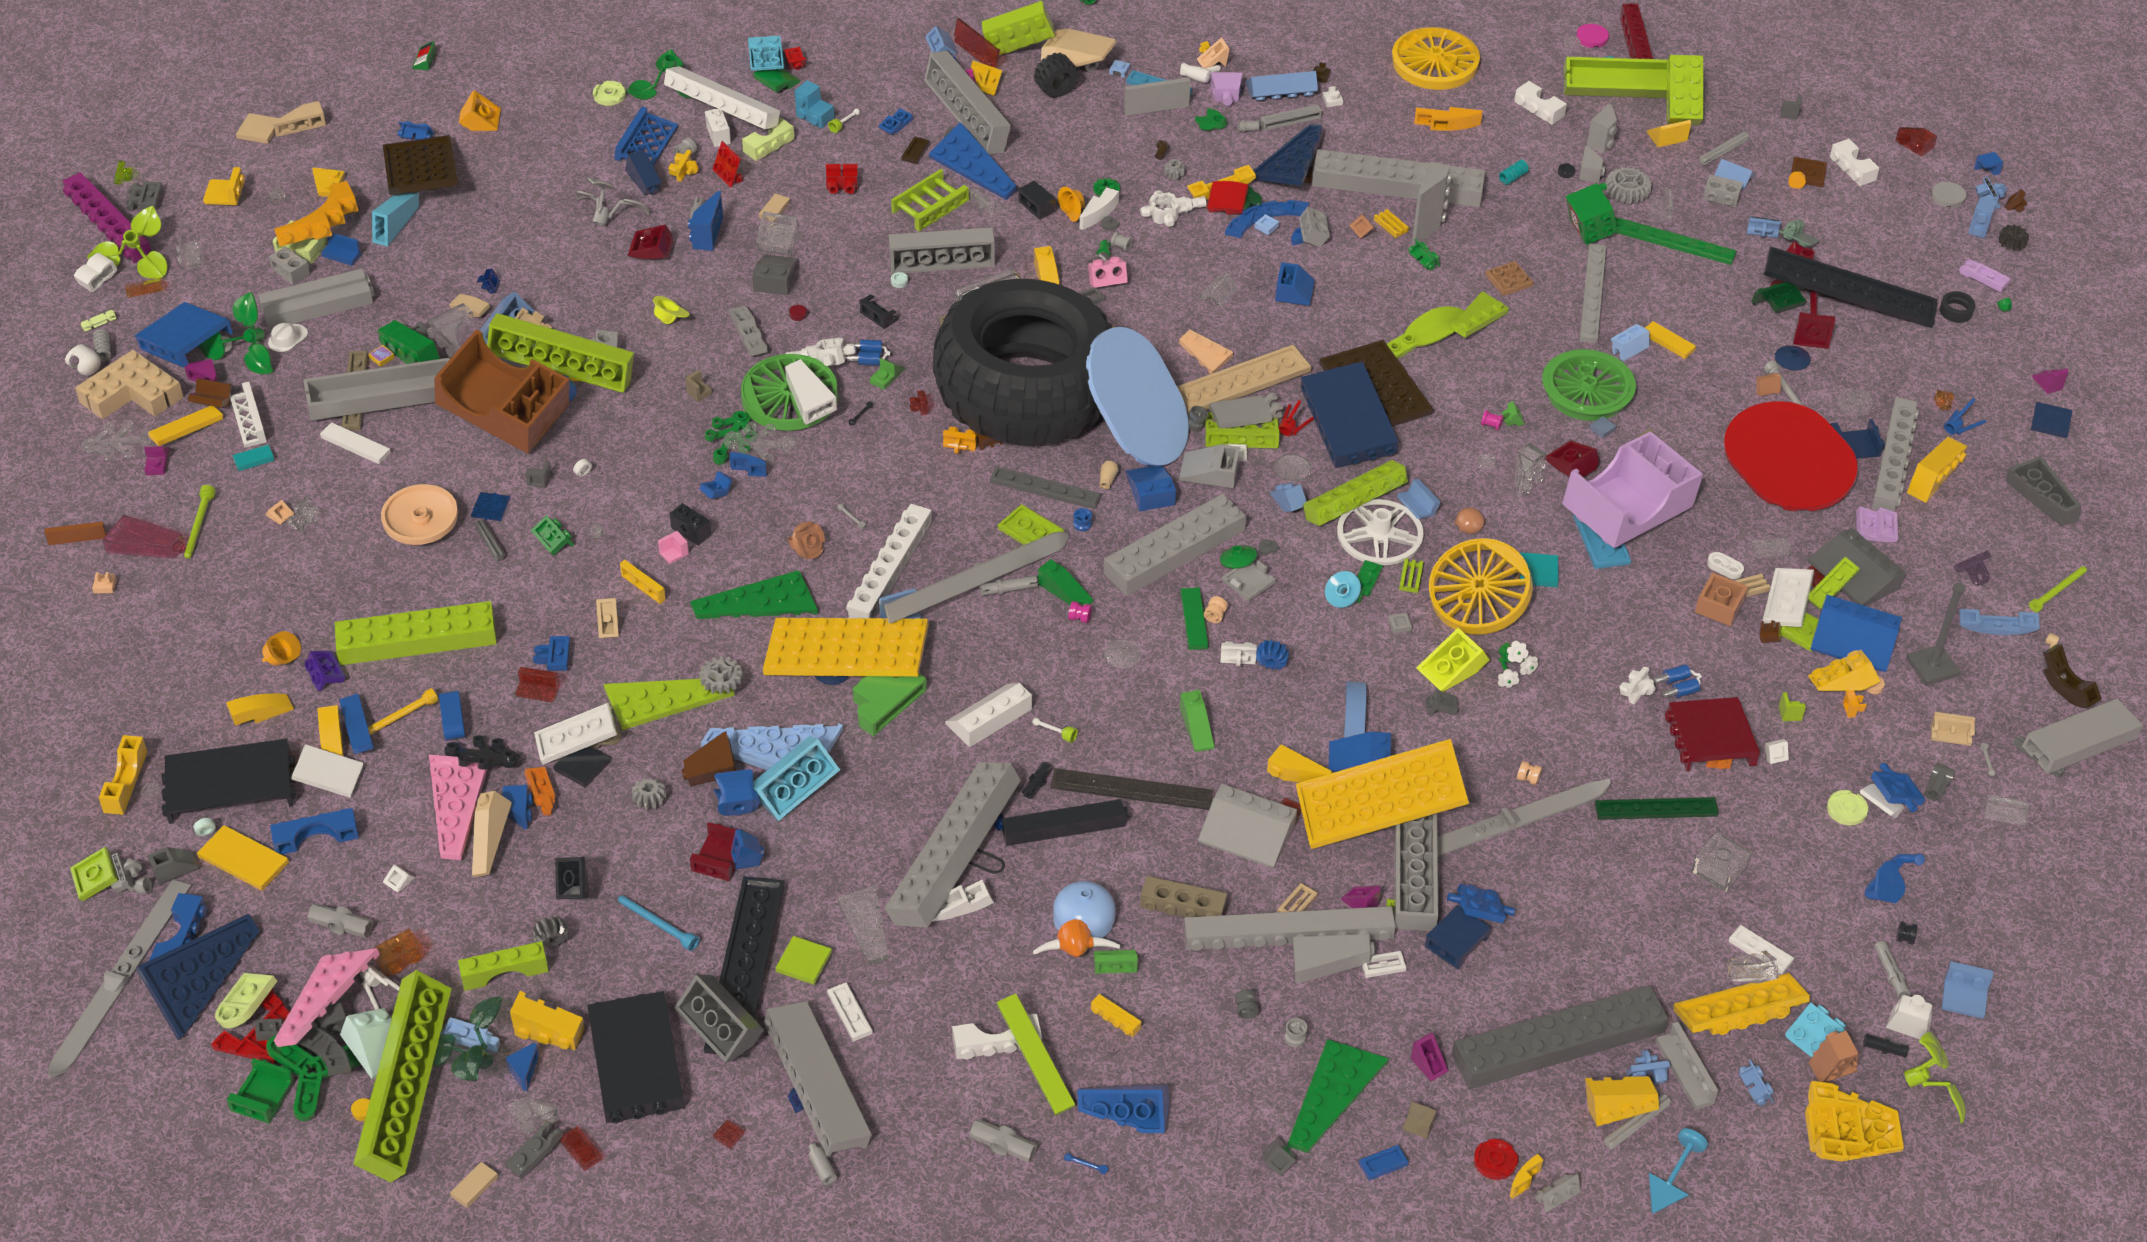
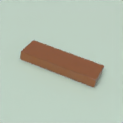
M103 521L45 528L44 532L48 545L107 538Z

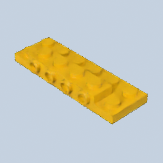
M1790 973L1674 1003V1012L1692 1033L1708 1029L1712 1035H1725L1729 1030H1743L1749 1025L1755 1023L1765 1024L1768 1020L1774 1018L1784 1019L1790 1014V1007L1809 1002L1810 995Z

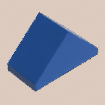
M532 1043L506 1057L508 1070L523 1091L528 1090L539 1058L537 1043Z

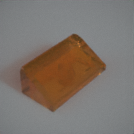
M161 278L126 284L125 290L127 297L130 298L163 291Z

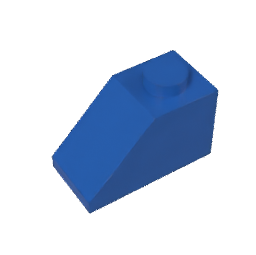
M740 829L735 830L731 849L735 869L760 866L761 858L764 857L763 846L759 845L757 837Z

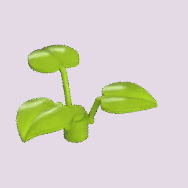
M150 206L133 218L131 230L124 233V240L122 241L120 251L115 243L106 241L98 244L87 255V258L90 259L93 255L100 253L113 261L117 267L120 264V257L118 255L122 254L125 245H127L129 248H137L143 257L137 264V270L142 277L150 279L165 277L167 263L164 256L156 251H151L146 256L140 247L139 237L143 235L152 237L161 229V221L155 208Z
M1928 1031L1922 1035L1919 1042L1927 1048L1933 1058L1920 1066L1904 1071L1905 1079L1910 1087L1922 1084L1923 1087L1946 1086L1958 1110L1961 1124L1965 1119L1966 1108L1964 1100L1955 1084L1951 1085L1950 1082H1928V1079L1931 1078L1929 1067L1937 1064L1939 1067L1942 1066L1943 1069H1946L1949 1066L1947 1055L1939 1040L1931 1031Z

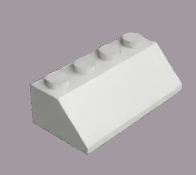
M1020 683L1006 684L945 721V724L971 747L1032 710V694Z

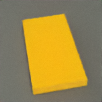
M225 825L197 852L198 858L261 891L289 863L288 858Z

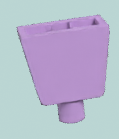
M1211 72L1210 85L1215 101H1223V104L1226 106L1231 105L1232 102L1239 101L1242 73Z

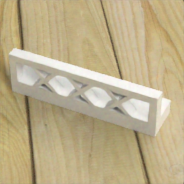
M249 382L242 383L244 393L231 395L230 398L245 448L266 443L263 426ZM246 398L242 405L235 402L236 400ZM243 410L249 412L246 417L239 414ZM247 422L253 424L250 429L243 426ZM250 434L257 436V439L246 440Z

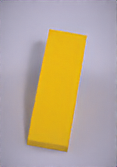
M279 693L251 695L226 702L235 726L253 719L255 723L294 710L287 694Z
M338 705L317 708L321 750L344 757Z

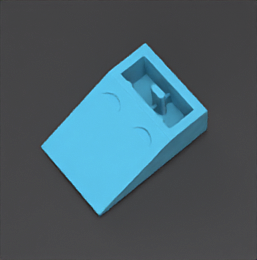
M781 36L748 38L751 71L784 69Z

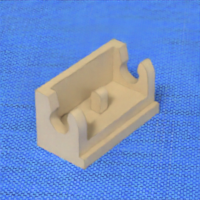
M1941 712L1934 713L1931 722V740L1971 746L1972 736L1975 733V717Z

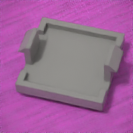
M1260 560L1257 561V566L1253 562L1248 566L1233 569L1222 577L1224 583L1248 602L1276 583V579L1273 576L1266 574L1268 566Z

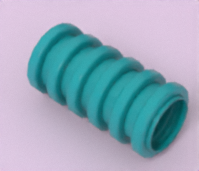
M1520 159L1499 173L1500 181L1505 182V185H1509L1529 171L1527 162Z

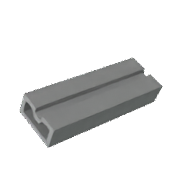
M358 269L258 294L268 329H273L274 326L280 323L293 324L372 304V296H375L373 287L369 286L371 285L369 276L364 275L363 269Z
M2118 699L2028 733L2022 747L2031 757L2036 756L2039 759L2037 763L2049 774L2138 738L2144 725Z

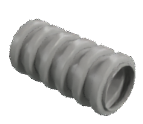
M104 329L96 330L93 333L94 352L100 356L101 361L109 360L111 358L109 332Z

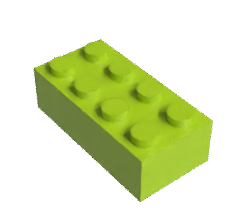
M1043 1L981 21L983 35L994 57L1055 37L1053 23Z
M1670 55L1667 60L1666 124L1691 120V125H1700L1703 120V56Z

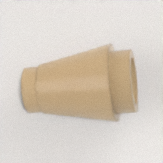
M1105 461L1101 465L1099 484L1101 488L1109 489L1119 471L1118 465L1115 462Z

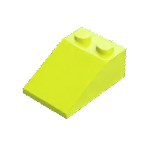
M1457 628L1416 669L1440 691L1444 692L1476 674L1489 661V658L1476 643Z

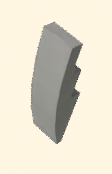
M741 306L729 309L731 319L749 355L754 356L768 352L767 346L762 340L761 332L757 328L755 319L748 308Z

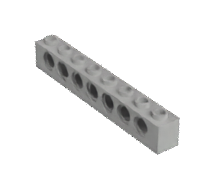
M1895 397L1872 503L1873 509L1878 510L1882 507L1894 512L1895 507L1900 506L1902 496L1898 495H1902L1904 484L1901 481H1905L1907 471H1904V469H1907L1909 458H1906V456L1909 457L1912 446H1909V444L1912 445L1914 434L1911 432L1915 431L1917 422L1914 420H1917L1919 410L1916 409V401Z

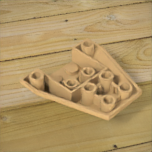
M1058 29L1054 31L1055 37L1049 38L1043 45L1041 60L1045 59L1049 54L1062 53L1076 67L1099 62L1105 59L1117 41L1113 38L1078 30Z

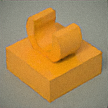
M1854 690L1846 691L1842 702L1848 718L1856 717L1857 711L1863 712L1867 706L1866 704H1860L1864 697L1862 695L1856 696Z

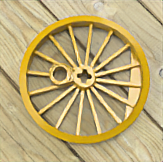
M1424 27L1411 30L1397 39L1392 50L1393 66L1399 76L1413 85L1433 90L1452 89L1467 83L1476 74L1480 61L1479 50L1472 40L1457 31L1441 27ZM1432 37L1442 38L1439 46H1434ZM1426 38H1428L1431 48H1429V47L1423 42V40H1425ZM1445 39L1453 41L1444 49L1442 48ZM1458 44H1460V45L1463 46V47H1460V48H1457V49L1452 50V49H1453L1455 46H1457ZM1430 67L1428 75H1422ZM1434 67H1436L1438 77L1431 76ZM1441 70H1442L1448 77H1442Z
M1485 538L1464 541L1450 548L1438 559L1429 579L1430 601L1436 615L1452 629L1456 630L1459 628L1463 633L1467 634L1493 633L1511 625L1526 610L1533 590L1532 576L1521 554L1504 542ZM1481 550H1491L1492 553L1483 574H1481ZM1477 551L1478 576L1466 553ZM1496 554H1497L1498 556H1500L1501 558H1503V559L1489 572L1490 567H1491V565H1492V563H1493V560H1494ZM1463 555L1473 577L1454 563L1453 560ZM1507 563L1513 566V568L1495 575ZM1449 564L1466 578L1444 573L1443 570ZM1517 572L1525 577V579L1499 581ZM1439 577L1462 583L1436 586ZM1525 585L1523 594L1498 588ZM1461 590L1439 601L1436 600V592ZM1493 592L1520 599V602L1515 608H1512ZM1488 596L1492 597L1510 613L1499 618ZM1484 598L1496 621L1483 624L1482 599ZM1458 599L1459 603L1448 613L1441 609V606ZM1465 599H1471L1469 603L1463 602ZM1479 602V624H1468L1469 616ZM1460 609L1466 612L1461 622L1452 618Z

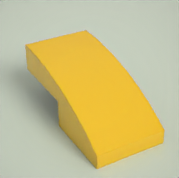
M1538 1154L1527 1161L1514 1178L1510 1191L1512 1199L1528 1190L1532 1177L1541 1171L1543 1159Z

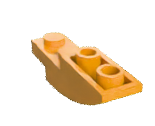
M1416 107L1414 124L1428 125L1430 130L1437 131L1468 129L1481 125L1483 110L1450 107L1449 111Z

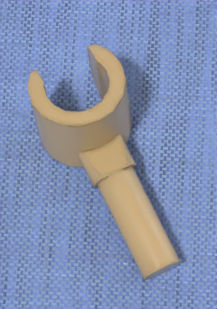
M2052 633L2048 635L2045 643L2050 645L2049 649L2058 643L2059 637Z

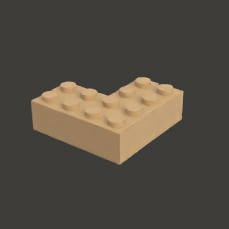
M131 350L75 387L79 403L92 410L101 419L106 418L131 400L153 416H157L168 408L164 392L170 406L184 398L180 382L134 350Z

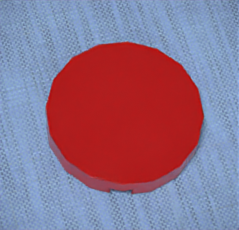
M1488 1139L1487 1142L1480 1143L1474 1152V1165L1481 1175L1489 1179H1506L1517 1168V1153H1515L1513 1147L1508 1142L1501 1139Z

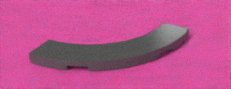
M283 1019L254 1020L257 1041L269 1040L271 1037L276 1036L285 1021ZM313 1026L297 1043L309 1048L323 1060L329 1076L351 1072L345 1050L341 1048L334 1037L322 1029Z

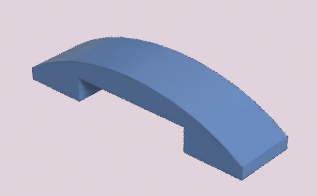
M1959 609L1960 626L1979 633L2019 635L2034 632L2040 628L2039 613L2019 612L2018 617L1980 615L1979 610Z
M1346 681L1344 738L1365 732L1366 683Z

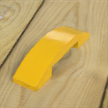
M1249 165L1234 169V175L1217 181H1235L1248 184L1256 178V174ZM1202 180L1187 185V188L1193 198L1205 196V199H1209L1212 182L1205 184Z

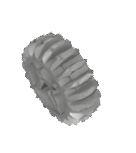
M1627 166L1626 168L1614 169L1606 178L1607 195H1611V199L1616 198V202L1622 201L1623 204L1625 202H1628L1629 205L1631 202L1637 204L1638 201L1642 203L1651 192L1650 176L1646 175V172H1641L1640 169H1634V167L1629 168Z

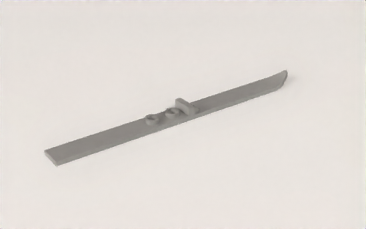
M1051 533L986 562L974 563V567L887 603L884 607L888 623H893L1053 554L1065 546L1069 539V533Z
M1611 779L1583 784L1513 810L1505 807L1501 809V813L1497 816L1438 836L1437 856L1594 801L1604 795L1612 781Z
M172 879L111 972L106 970L104 973L103 984L54 1055L48 1069V1077H56L66 1073L74 1065L135 973L136 968L141 964L173 916L171 908L178 893L187 894L192 887L190 884Z

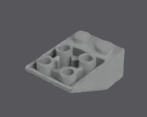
M1221 444L1186 452L1179 481L1234 488L1239 465L1240 447Z

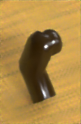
M1159 140L1156 144L1158 150L1154 156L1156 159L1162 160L1168 150V142Z

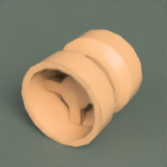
M1218 596L1212 597L1204 611L1206 620L1213 623L1221 622L1223 613L1226 612L1228 607L1226 600Z
M1522 761L1517 774V780H1526L1536 786L1542 772V767L1538 765L1532 766L1529 762Z

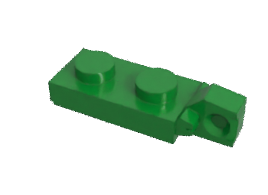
M1367 560L1364 561L1357 576L1361 583V591L1355 601L1356 603L1360 604L1364 595H1371L1382 572L1383 565Z

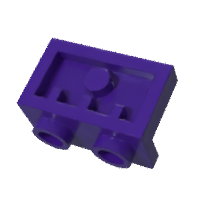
M332 650L310 651L308 658L305 660V669L308 671L317 691H322L325 683L344 682L345 675Z

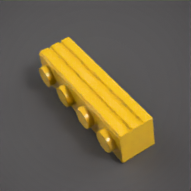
M1098 994L1091 1002V1010L1094 1014H1099L1105 1021H1109L1114 1027L1123 1030L1126 1035L1134 1037L1141 1029V1021L1101 994Z

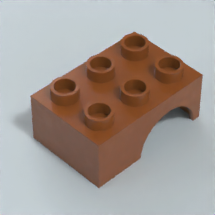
M476 329L434 377L435 404L529 454L569 406L570 379L533 359L530 361V365L525 368L507 364L490 350L483 338V332Z

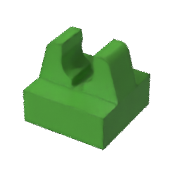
M1514 401L1508 403V408L1502 412L1506 425H1523L1524 420L1519 408Z

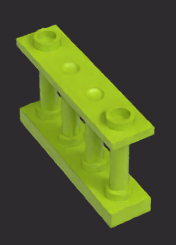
M940 169L891 199L892 213H896L901 209L915 218V229L920 232L969 201V188L966 185L958 189L953 188L944 181L943 170ZM940 186L950 194L943 197L933 189ZM927 193L937 202L931 205L921 197ZM914 201L925 210L918 213L908 205Z

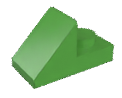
M880 358V369L870 377V383L885 390L905 370V367L891 360Z

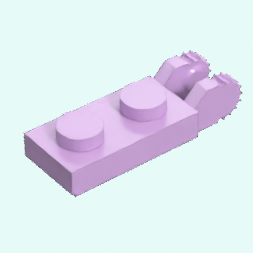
M1968 259L1964 263L1965 265L1959 268L1961 274L1971 277L1999 292H2002L2011 280L2009 277L1971 259Z

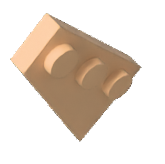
M1192 330L1187 331L1179 339V344L1191 356H1195L1199 363L1209 370L1210 374L1217 372L1233 357L1231 350Z

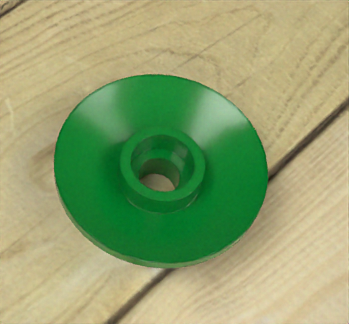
M1236 545L1221 554L1220 562L1226 568H1242L1256 560L1257 551L1251 546Z

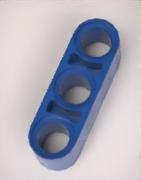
M459 690L439 693L445 741L465 738Z

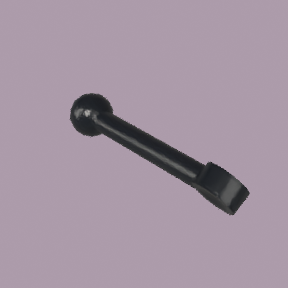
M867 402L866 407L864 409H862L853 419H849V425H855V421L863 413H865L868 409L873 408V402Z

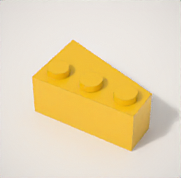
M519 991L510 1010L515 1035L525 1040H536L541 1044L557 1045L561 1049L569 1048L576 1050L585 1030L583 1018L559 1007L554 1010L545 1006V1001L538 999L537 1002L525 997L526 993Z
M1649 1076L1623 1077V1080H1612L1611 1077H1604V1080L1599 1081L1585 1078L1588 1110L1596 1126L1659 1110L1658 1093Z

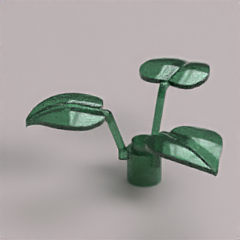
M497 996L482 1000L473 1008L470 1014V1022L475 1025L474 1030L481 1045H474L465 1051L457 1046H453L456 1041L454 1035H440L432 1066L443 1065L451 1057L452 1050H456L463 1055H459L453 1061L451 1066L452 1073L462 1080L477 1081L479 1069H487L494 1060L493 1056L486 1050L488 1045L485 1044L479 1028L486 1029L493 1023L500 1010L503 998Z

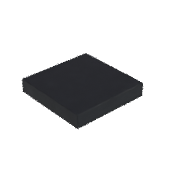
M588 746L563 756L553 768L555 772L586 788L611 761L610 757Z

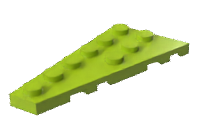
M700 679L603 684L622 730L735 696L734 689L730 688V693L723 691L722 694H719V691H716L713 694L711 689L705 690V685H701Z

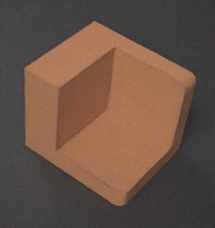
M1363 213L1349 224L1360 239L1373 228V225Z

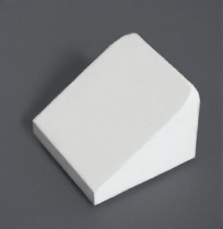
M393 865L383 883L399 893L415 877L402 867Z

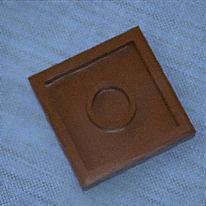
M1794 157L1791 173L1802 172L1806 178V185L1823 187L1827 162Z

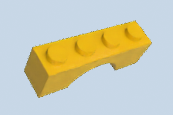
M123 735L117 749L118 760L115 776L111 783H104L99 795V801L104 813L124 815L148 753L143 737Z

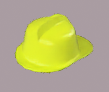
M655 296L653 298L655 304L654 315L665 324L673 323L677 317H688L690 315L689 312L669 298L663 296Z

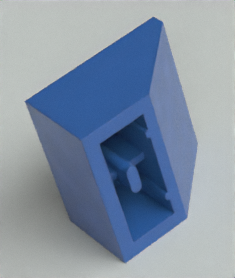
M1281 262L1275 301L1310 306L1315 280L1299 264Z

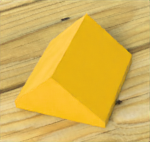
M1691 120L1647 130V133L1657 147L1688 141Z

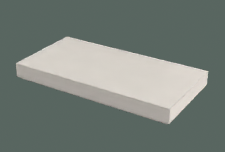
M1775 568L1763 616L1765 624L1771 623V620H1774L1775 622H1780L1781 626L1802 627L1814 578V570Z
M606 703L534 732L540 761L544 765L616 736L617 731L611 707Z

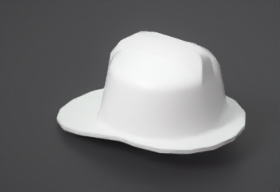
M277 324L272 329L268 342L269 347L277 352L288 351L307 337V329L299 324Z

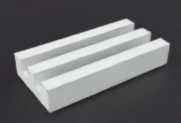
M1401 951L1370 956V963L1382 962L1372 965L1365 963L1362 966L1365 978L1406 971ZM1397 958L1399 959V960L1390 961V962L1385 961V960H1391V959H1397Z

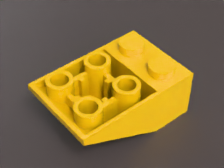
M1862 650L1852 651L1846 657L1836 659L1830 665L1824 668H1817L1812 674L1808 675L1818 691L1864 690L1880 682L1871 661Z

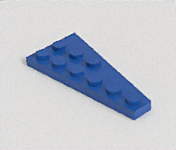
M961 122L929 153V158L1005 200L1009 199L1017 190L1014 182Z

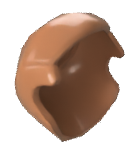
M1467 507L1458 512L1454 525L1459 527L1460 532L1475 534L1483 528L1484 518L1476 508Z

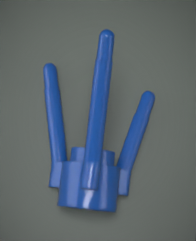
M1972 398L1960 412L1955 410L1949 420L1944 423L1946 432L1951 435L1955 433L1960 435L1967 430L1986 423V420H1982L1962 428L1963 420L1960 417L1975 402V398Z

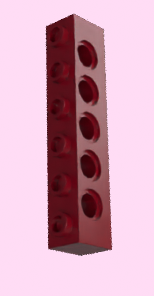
M1634 3L1622 4L1620 22L1630 59H1653L1639 5Z

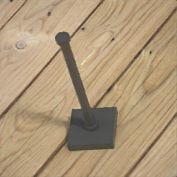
M1955 583L1953 585V594L1936 646L1908 653L1906 656L1907 661L1925 686L1960 676L1961 671L1943 647L1960 596L1965 591V586L1962 583Z

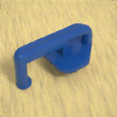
M1897 854L1890 861H1885L1877 869L1874 879L1866 886L1864 893L1866 898L1897 903L1905 893V883L1898 869L1904 863H1915L1917 866H1921L1925 861L1924 855Z

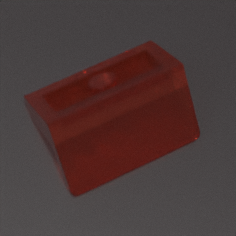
M526 667L519 668L518 677L520 683L515 692L516 697L545 702L554 701L560 686L558 673Z

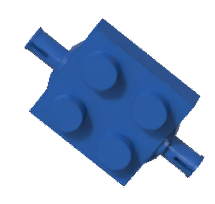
M1887 763L1880 765L1882 772H1873L1871 778L1888 803L1904 804L1912 813L1917 810L1916 805L1924 803L1925 798L1908 774L1894 772Z
M1460 884L1457 889L1458 895L1450 892L1447 895V901L1460 904L1464 914L1503 924L1506 915L1513 916L1515 913L1514 907L1504 906L1500 901L1498 892L1491 889L1485 890L1474 885Z

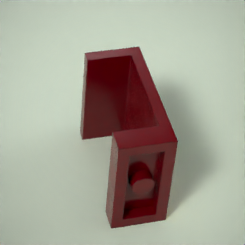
M708 822V836L699 854L692 853L690 857L691 871L730 882L735 871L731 849L735 830L738 829Z

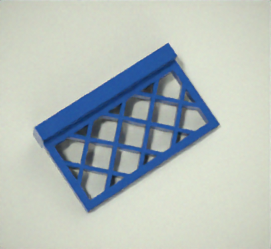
M641 106L616 145L614 159L621 161L622 158L627 159L628 152H636L646 148L648 151L646 154L652 158L651 163L654 166L678 128V124L647 113L648 108ZM652 120L656 124L649 125L647 121ZM668 126L671 127V129L664 130L663 127ZM659 128L660 132L653 133L652 129ZM648 130L650 133L642 135L641 131ZM664 136L665 139L658 141L656 137ZM653 138L654 142L647 143L645 140ZM641 140L643 142L640 145L635 144V141ZM650 147H658V150L651 151Z

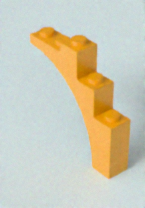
M343 181L330 185L331 193L329 198L311 214L287 225L274 228L279 246L310 238L317 240L332 236L330 227L344 224L343 215L358 211L355 196L348 182Z

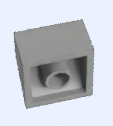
M1608 104L1591 120L1587 146L1603 154L1614 146V135L1617 131V118L1611 104Z

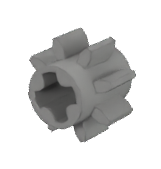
M1172 159L1169 163H1165L1164 175H1168L1169 179L1177 180L1180 176H1184L1185 165L1181 164L1177 159Z

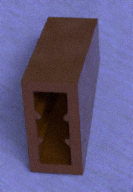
M727 731L722 732L683 760L684 768L681 769L684 781L688 780L690 787L715 781V774L737 771Z

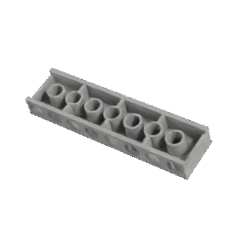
M807 1001L767 1009L764 1025L826 1156H831L832 1152L858 1146L866 1148L872 1134Z

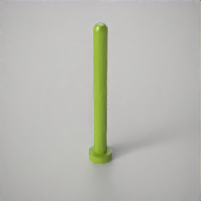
M2081 566L2039 599L2031 600L2029 602L2030 609L2036 613L2041 611L2046 602L2086 573L2087 568Z

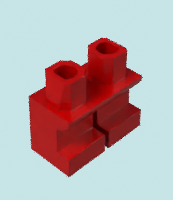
M826 164V186L830 194H836L838 190H845L847 194H853L857 190L858 164H842V176L841 164Z

